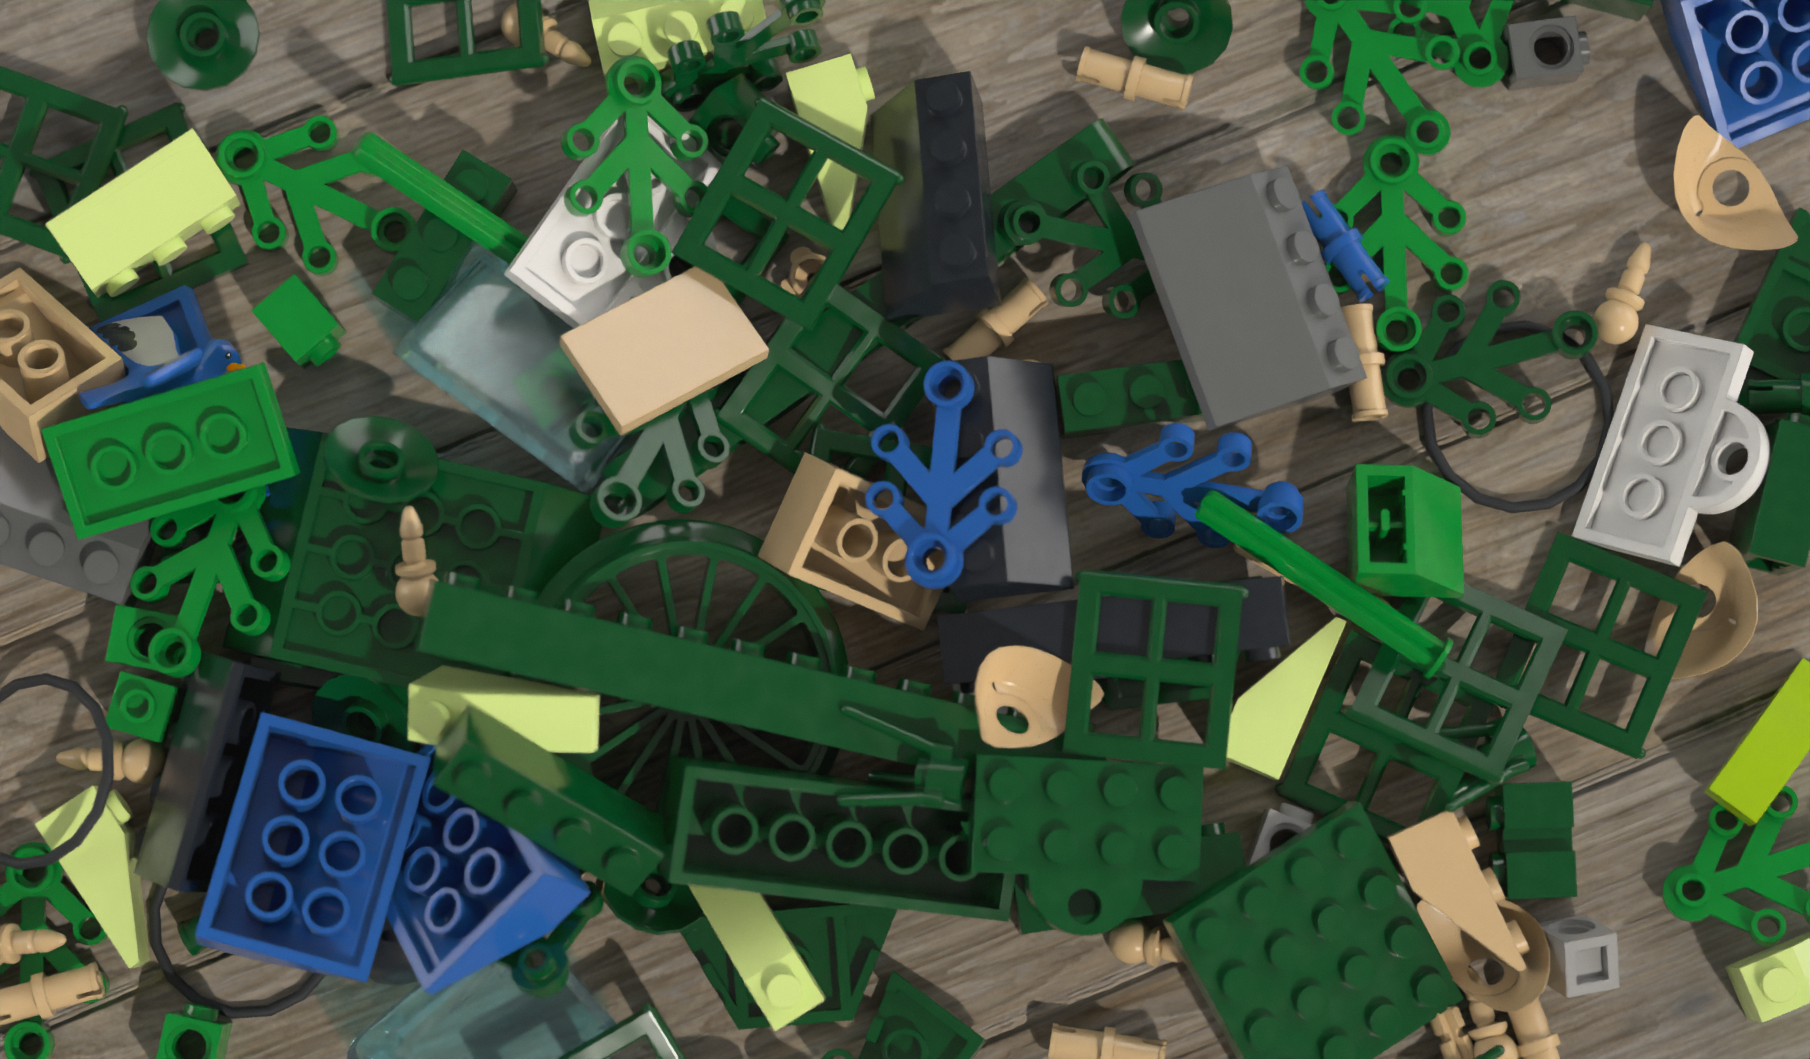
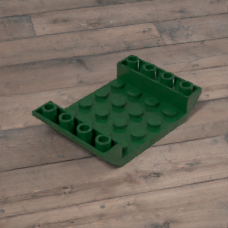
M286 427L301 473L268 484L271 495L265 497L259 511L274 545L289 555L290 569L283 579L275 582H270L257 576L251 569L250 559L253 552L247 543L241 569L254 599L269 609L271 620L268 628L262 634L249 636L235 629L229 617L222 647L355 677H368L377 682L409 689L410 683L441 666L510 677L511 672L418 651L414 648L421 616L405 612L399 606L395 596L396 585L401 578L396 574L395 566L404 562L401 547L403 538L400 536L399 530L403 510L406 506H412L415 509L423 526L422 538L425 542V559L436 562V570L433 572V575L439 581L444 582L446 572L450 571L480 578L479 590L502 595L505 584L539 592L540 594L552 577L567 562L600 540L603 525L598 523L592 515L590 509L591 496L541 481L439 459L437 478L426 493L410 501L394 503L366 500L345 490L329 475L323 461L325 440L329 433ZM604 500V503L607 507L608 501ZM271 554L265 559L263 564L265 572L271 571L276 566V554ZM251 608L245 613V626L252 625L257 619L256 608Z

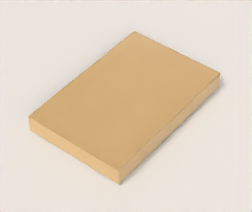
M696 267L561 335L559 343L620 436L767 359L769 348L723 282Z

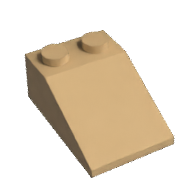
M18 268L0 279V426L29 455L40 463L50 456L41 429L125 404L121 402L87 409L80 402L79 392L113 384L125 378L126 373L122 357L23 269Z
M805 452L757 557L791 576L924 631L943 588L928 589L922 587L909 576L905 566V555L908 546L885 519L877 517L866 505L865 496L867 490L874 483ZM884 491L878 495L876 499L878 509L883 510L891 506L894 499L892 491ZM904 497L903 507L925 530L927 507ZM935 551L928 556L927 567L929 570H937L943 565L945 561L944 553L942 551Z

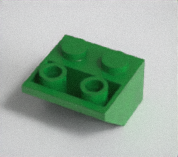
M1356 464L1346 487L1348 579L1374 596L1463 598L1461 487L1415 466Z

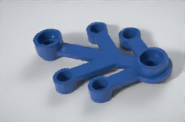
M942 361L935 364L929 369L924 379L925 393L937 406L930 472L909 448L908 436L896 425L885 424L878 427L871 438L873 451L884 461L891 462L927 504L924 530L903 507V494L892 483L887 481L876 482L870 486L865 496L868 509L877 517L885 519L908 546L905 555V566L909 576L917 584L928 589H940L953 583L963 568V550L993 524H1007L1013 520L1017 513V502L1014 496L1002 487H991L981 495L979 507L950 529L952 507L998 467L1008 468L1017 464L1023 453L1021 441L1011 431L999 429L992 432L986 438L984 447L955 472L961 408L971 401L975 386L970 373L962 365L954 361ZM959 380L961 382L959 394L953 398L944 397L943 389L949 381ZM890 434H897L899 437L898 447L892 452H883V439ZM1004 439L1011 440L1013 444L1011 453L1003 458L996 457L994 453L996 444ZM884 491H892L894 499L891 506L883 510L878 509L876 506L878 495ZM996 497H1006V510L1000 515H991L989 512L991 501ZM935 551H942L945 556L943 565L937 570H929L927 567L928 556Z
M1171 423L1162 428L1159 442L1126 457L1116 453L1095 455L1085 462L1082 469V483L1092 500L1099 504L1110 506L1122 504L1141 523L1142 531L1152 538L1163 539L1171 536L1175 531L1176 515L1178 513L1197 532V538L1201 544L1210 548L1226 546L1230 542L1229 539L1198 520L1195 516L1197 506L1211 490L1219 492L1244 510L1257 512L1256 518L1280 534H1287L1297 530L1303 521L1304 499L1298 492V489L1291 483L1283 481L1273 482L1263 491L1207 481L1228 471H1241L1249 466L1252 442L1247 436L1240 433L1224 434L1217 442V451L1166 474L1150 472V470L1168 461H1185L1193 454L1194 431L1185 424ZM1144 493L1159 495L1166 502H1151Z

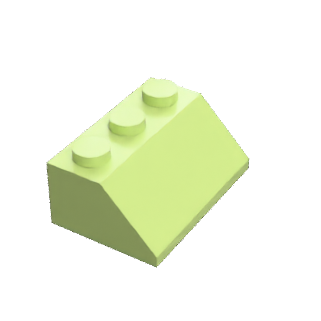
M588 0L604 77H606L607 71L612 64L626 56H640L647 59L657 68L661 76L664 71L671 68L667 51L673 45L687 40H695L700 43L707 63L712 59V43L706 22L717 13L724 11L737 12L745 33L766 19L762 0ZM625 77L624 85L637 82L632 77Z
M192 128L50 220L46 225L94 294L100 297L108 292L110 297H114L137 283L140 278L136 273L153 261H156L161 266L181 255L188 248L184 241L202 229L208 235L227 225L235 218L232 210L241 204L221 170Z

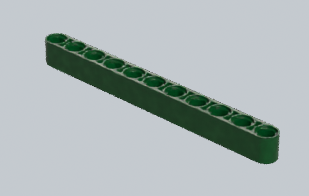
M1103 118L1085 127L991 194L997 265L1025 246L1012 245L1006 242L998 231L997 218L1000 210L1007 203L1014 200H1033L1042 206L1046 215L1064 219L1088 202L1086 196L1078 193L1071 182V174L1076 165L1092 160L1103 163L1110 174L1108 187L1122 178L1136 165ZM1089 167L1083 174V181L1090 189L1096 186L1098 175L1094 169ZM1025 211L1019 217V227L1023 232L1029 233L1033 229L1034 219L1029 212ZM882 270L851 293L886 317ZM829 308L821 314L812 332L807 329L803 331L792 349L831 376L863 330ZM923 317L894 321L893 323L905 331ZM876 340L861 361L884 345ZM777 368L745 413L768 428L815 393ZM746 370L729 378L709 393L713 408L722 405ZM687 408L679 414L678 420L695 477H698L708 469L699 467L691 457V445L698 438ZM718 423L720 433L729 442V454L746 443L743 438ZM703 442L705 452L712 457H717L715 447L710 443ZM632 447L609 463L600 472L604 480L616 477ZM661 447L637 487L642 497V506L639 513L633 519L644 515L666 500V489L672 482Z

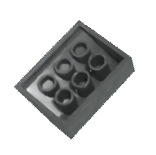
M1288 166L1249 174L1137 210L1128 215L1209 431L1319 400L1367 378L1360 360L1358 348L1351 336L1340 307L1338 295L1331 283L1318 242L1311 230L1299 198V191L1293 182Z
M0 426V564L135 608L138 598L134 596L130 589V580L137 569L150 565L157 545L150 534V526L154 518L77 540L50 456L38 463Z

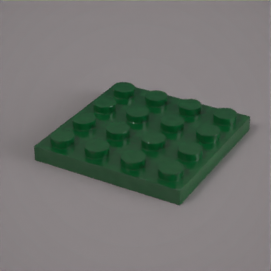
M1350 800L1163 920L1237 1059H1374L1436 1018L1437 1013L1442 1014L1447 1010V1007L1453 1006L1464 999L1458 986L1452 980L1453 977L1360 802Z

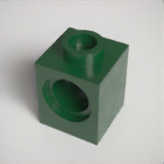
M743 73L715 88L688 121L690 124L700 126L708 136L707 150L721 164L724 163L742 132L738 123L743 129L756 108L754 104L755 99L764 96ZM771 128L752 161L756 168L767 161L780 146V143L775 139L779 132Z

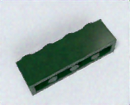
M467 705L435 747L433 784L630 897L665 856L663 817L470 705Z
M1224 822L1201 825L1199 882L1143 880L1138 902L1126 919L1176 912L1243 870L1245 863L1240 832L1226 833ZM1016 874L1013 892L1020 934L1056 930L1045 923L1034 911L1026 894L1024 874ZM1085 889L1074 892L1068 901V912L1073 920L1078 923H1085L1096 912V900Z

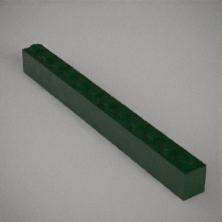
M450 571L446 572L444 582L430 579L414 648L418 651L917 766L920 757L931 758L929 753L843 715L841 707L848 704L934 742L954 745L953 757L968 759L967 778H971L972 754L1106 761L1107 759L1105 757L1063 753L1065 731L1045 743L1032 747H993L982 740L976 713L975 695L954 691L952 700L948 701L930 696L933 685L899 678L896 688L875 683L877 672L844 664L841 675L820 671L822 659L789 651L787 652L785 662L763 657L766 646L734 638L731 639L729 649L707 644L708 632L675 625L673 636L650 631L653 619L624 612H618L616 622L595 618L596 606L565 598L561 599L559 609L536 604L539 592L505 584L502 595L479 590L480 578ZM1008 706L1006 714L996 712L998 722L1009 732L1023 734L1028 731L1029 724L1027 719L1017 709ZM1089 722L1088 731L1095 732L1097 724Z

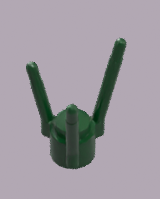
M845 704L841 707L843 715L929 753L931 758L920 757L915 774L870 770L867 773V778L870 781L914 787V792L840 795L837 798L838 805L842 807L925 805L942 808L944 803L961 804L967 781L968 759L953 757L954 745L934 742L851 705Z
M1502 717L1485 724L1441 727L1439 734L1450 739L1486 737L1484 744L1477 747V751L1486 754ZM1524 728L1502 772L1505 776V781L1536 766L1535 748ZM1392 738V741H1393L1394 743H1397V744L1402 743V742H1400V741H1398V740ZM1470 775L1460 780L1453 799L1448 801L1444 808L1447 812L1452 813L1497 787L1498 784L1494 785L1477 776Z

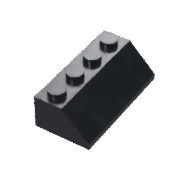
M971 71L914 80L870 115L874 157L902 172L904 176V182L901 185H896L878 216L886 318L888 322L1001 305L983 102Z
M990 356L954 360V362L962 365L970 373L975 386L971 401L961 408L955 472L984 447L986 438L992 432L999 429L1011 431L1021 441L1023 453L1017 464L1008 468L998 467L952 507L950 529L979 507L981 495L991 487L1006 489L1014 496L1017 502V513L1012 521L1004 525L993 524L963 550V568L957 579L950 584L951 590L960 602L1074 589L1053 365ZM959 380L949 381L943 389L944 397L953 398L957 396L961 390V382ZM934 404V406H935V418H936V408H937V406ZM1008 439L999 441L994 449L995 456L998 458L1008 456L1013 448L1012 441ZM996 497L991 501L989 505L991 515H1000L1006 510V497Z
M201 651L198 666L192 673L183 678L182 690L186 696L180 716H176L172 720L167 732L166 746L170 751L164 771H160L157 774L151 787L150 802L154 805L148 826L141 829L134 845V858L137 860L134 874L175 891L208 893L261 712L269 714L281 672Z

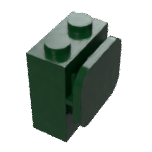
M1788 413L1786 420H1775L1773 423L1765 426L1770 441L1768 470L1761 485L1754 494L1744 503L1737 506L1728 542L1742 555L1748 568L1778 576L1805 568L1810 550V416L1797 413Z

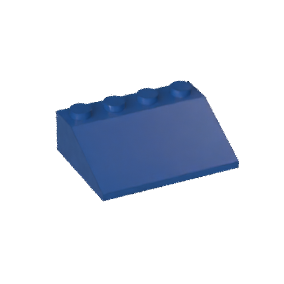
M1660 0L1670 37L1706 121L1717 133L1737 148H1741L1810 119V0Z
M261 712L196 930L195 939L197 945L257 961L367 983L431 758Z
M425 744L416 754L430 757L431 760L386 916L423 990L434 994L551 932L590 894V891L576 865L433 784L436 745Z

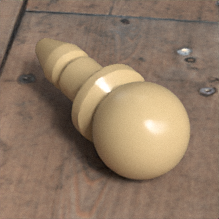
M515 2L504 11L501 18V29L508 41L520 46L517 2ZM542 12L545 50L556 57H561V60L568 64L588 67L591 64V58L580 44L573 40L570 41L567 36L558 32L556 20L549 16L544 17Z
M1646 242L1640 244L1629 257L1626 264L1627 269L1623 271L1618 288L1607 289L1605 293L1607 301L1602 303L1594 313L1593 319L1598 327V337L1606 343H1625L1635 335L1638 329L1639 319L1637 311L1643 309L1645 302L1637 295H1639L1644 283V275L1648 273L1651 259V246Z
M406 506L403 510L399 528L400 536L403 538L401 547L404 562L395 566L396 574L401 577L396 585L395 596L399 606L405 612L415 616H422L430 579L438 580L433 575V572L436 570V562L425 559V542L422 538L423 526L415 509L412 506Z
M145 738L134 740L128 745L122 740H115L113 742V780H122L126 776L134 783L149 784L154 781L160 771H164L166 755L163 748L157 742ZM77 747L58 753L56 761L75 770H86L88 768L90 771H102V748H91L88 750L84 747Z
M1130 918L1125 919L1121 924L1113 928L1110 933V949L1114 956L1124 963L1137 964L1146 960L1148 965L1155 967L1159 964L1161 958L1172 962L1181 963L1183 961L1185 963L1173 939L1166 937L1164 927L1156 926L1151 929L1144 921Z
M14 923L0 925V965L3 963H17L23 954L49 952L66 943V936L48 929L21 931L20 927Z
M1468 968L1469 977L1474 982L1485 985L1476 970ZM1464 992L1466 999L1470 1002L1468 1007L1473 1023L1477 1025L1476 1030L1467 1032L1469 1037L1476 1041L1473 1048L1474 1058L1496 1045H1502L1505 1052L1497 1059H1518V1050L1515 1042L1510 1036L1505 1034L1508 1027L1507 1022L1496 1023L1494 1021L1496 1016L1493 1008L1479 1002Z

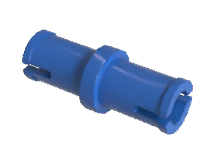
M1325 190L1314 193L1310 198L1322 213V217L1318 218L1305 200L1302 202V206L1313 235L1323 249L1321 256L1326 264L1333 263L1356 294L1358 301L1364 302L1373 297L1374 294L1361 278L1362 274L1367 275L1378 292L1386 287L1390 280L1387 276H1384L1361 244L1364 238L1357 228L1350 229L1327 197Z

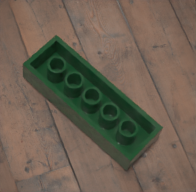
M673 757L664 818L665 856L657 865V872L669 883L1009 922L1016 874L967 871L971 793L964 792L960 805L944 803L942 808L925 805L842 807L837 803V798L840 795L914 792V787Z

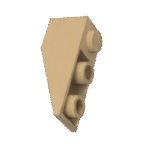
M1443 810L1385 837L1408 888L1512 969L1518 972L1526 969L1521 955L1529 952V947L1517 922L1513 920L1505 923L1496 904V902L1505 899L1503 891L1490 867L1482 871L1480 870L1472 853V849L1479 847L1480 843L1466 815L1456 818L1454 812L1449 813Z

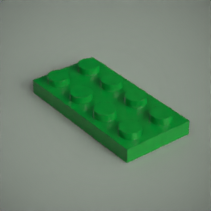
M265 362L41 429L77 540L270 484L301 473Z

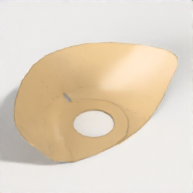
M1694 115L1683 129L1677 147L1673 172L1675 199L1682 216L1689 225L1707 240L1733 249L1762 251L1781 249L1795 243L1798 236L1787 221L1769 183L1761 171L1740 149L1712 129L1699 115ZM1727 170L1741 172L1749 182V192L1746 199L1736 206L1723 205L1713 195L1712 186L1715 178ZM1698 211H1702L1700 216H1696Z
M1723 541L1710 545L1696 554L1674 577V579L1689 585L1702 584L1708 586L1716 596V604L1708 615L1697 618L1672 679L1705 674L1727 665L1744 650L1754 634L1758 620V603L1751 573L1738 550L1730 543ZM1663 600L1659 601L1652 619L1644 652L1653 656L1657 655L1677 606ZM1729 618L1735 620L1736 624L1731 623Z
M1018 645L999 647L989 653L979 668L975 684L976 713L982 740L993 747H1032L1045 743L1063 733L1066 725L1071 664L1041 650ZM1093 680L1091 709L1101 701L1104 695L1101 686L1095 680ZM1002 706H1009L1020 711L1027 719L1029 724L1028 731L1023 734H1015L1006 730L998 722L996 717L997 709Z
M1423 899L1418 902L1416 909L1453 977L1452 980L1464 992L1497 1011L1515 1013L1533 1003L1544 991L1550 972L1549 945L1544 930L1536 919L1522 907L1505 899L1496 902L1505 923L1513 920L1517 922L1530 950L1521 955L1526 969L1518 972ZM1477 959H1493L1503 967L1504 977L1494 985H1481L1469 977L1467 972L1468 966Z

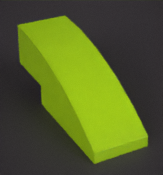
M1801 658L1736 745L1733 753L1703 791L1749 826L1758 822L1810 750V662L1805 658Z

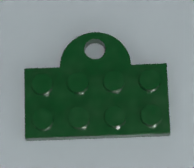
M972 754L967 871L1024 874L1025 890L1029 902L1037 915L1049 926L1072 935L1091 936L1105 933L1121 924L1131 914L1140 897L1143 880L1199 882L1204 768L1172 764ZM1080 889L1089 891L1096 900V912L1085 923L1076 922L1068 912V901L1071 895Z

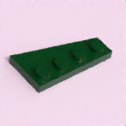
M892 971L885 988L886 993L876 1017H873L865 1037V1044L858 1059H974L987 1040L898 973Z

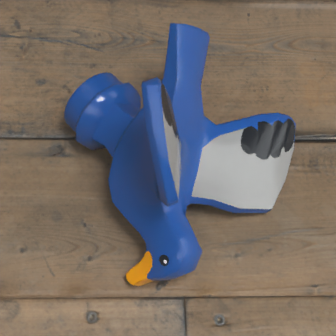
M163 316L120 320L97 327L95 334L122 357L123 363L129 367L128 376L110 385L79 392V399L83 407L87 409L121 402L128 403L221 375L225 371L232 372L242 369L246 366L241 361L234 346L225 339H211L202 350L196 348L182 355L177 336Z

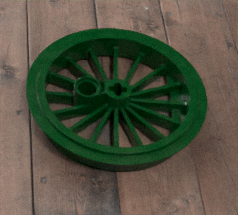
M690 519L660 520L635 525L608 535L593 543L567 562L547 583L538 595L536 603L557 609L560 607L562 598L583 603L593 591L607 582L628 614L640 616L616 580V575L634 565L654 559L668 634L673 636L675 625L678 624L666 558L674 555H701L707 558L693 629L704 631L719 560L732 563L755 576V580L711 645L718 647L725 645L763 586L767 584L785 602L793 615L751 643L766 646L799 623L807 640L811 656L822 659L820 671L841 675L843 664L848 665V658L840 629L829 605L817 587L791 576L757 557L764 543L760 538L737 528L709 521ZM511 672L510 678L574 689V686ZM630 699L599 705V715L651 704ZM655 706L600 743L598 750L593 753L551 752L593 777L590 767L591 762L663 715L614 788L624 795L673 722L655 813L665 818L673 757H678L685 723L692 759L703 760L696 724L697 719L724 762L737 764L707 717ZM718 720L788 767L789 771L828 775L840 749L806 740L796 761H793L743 726Z

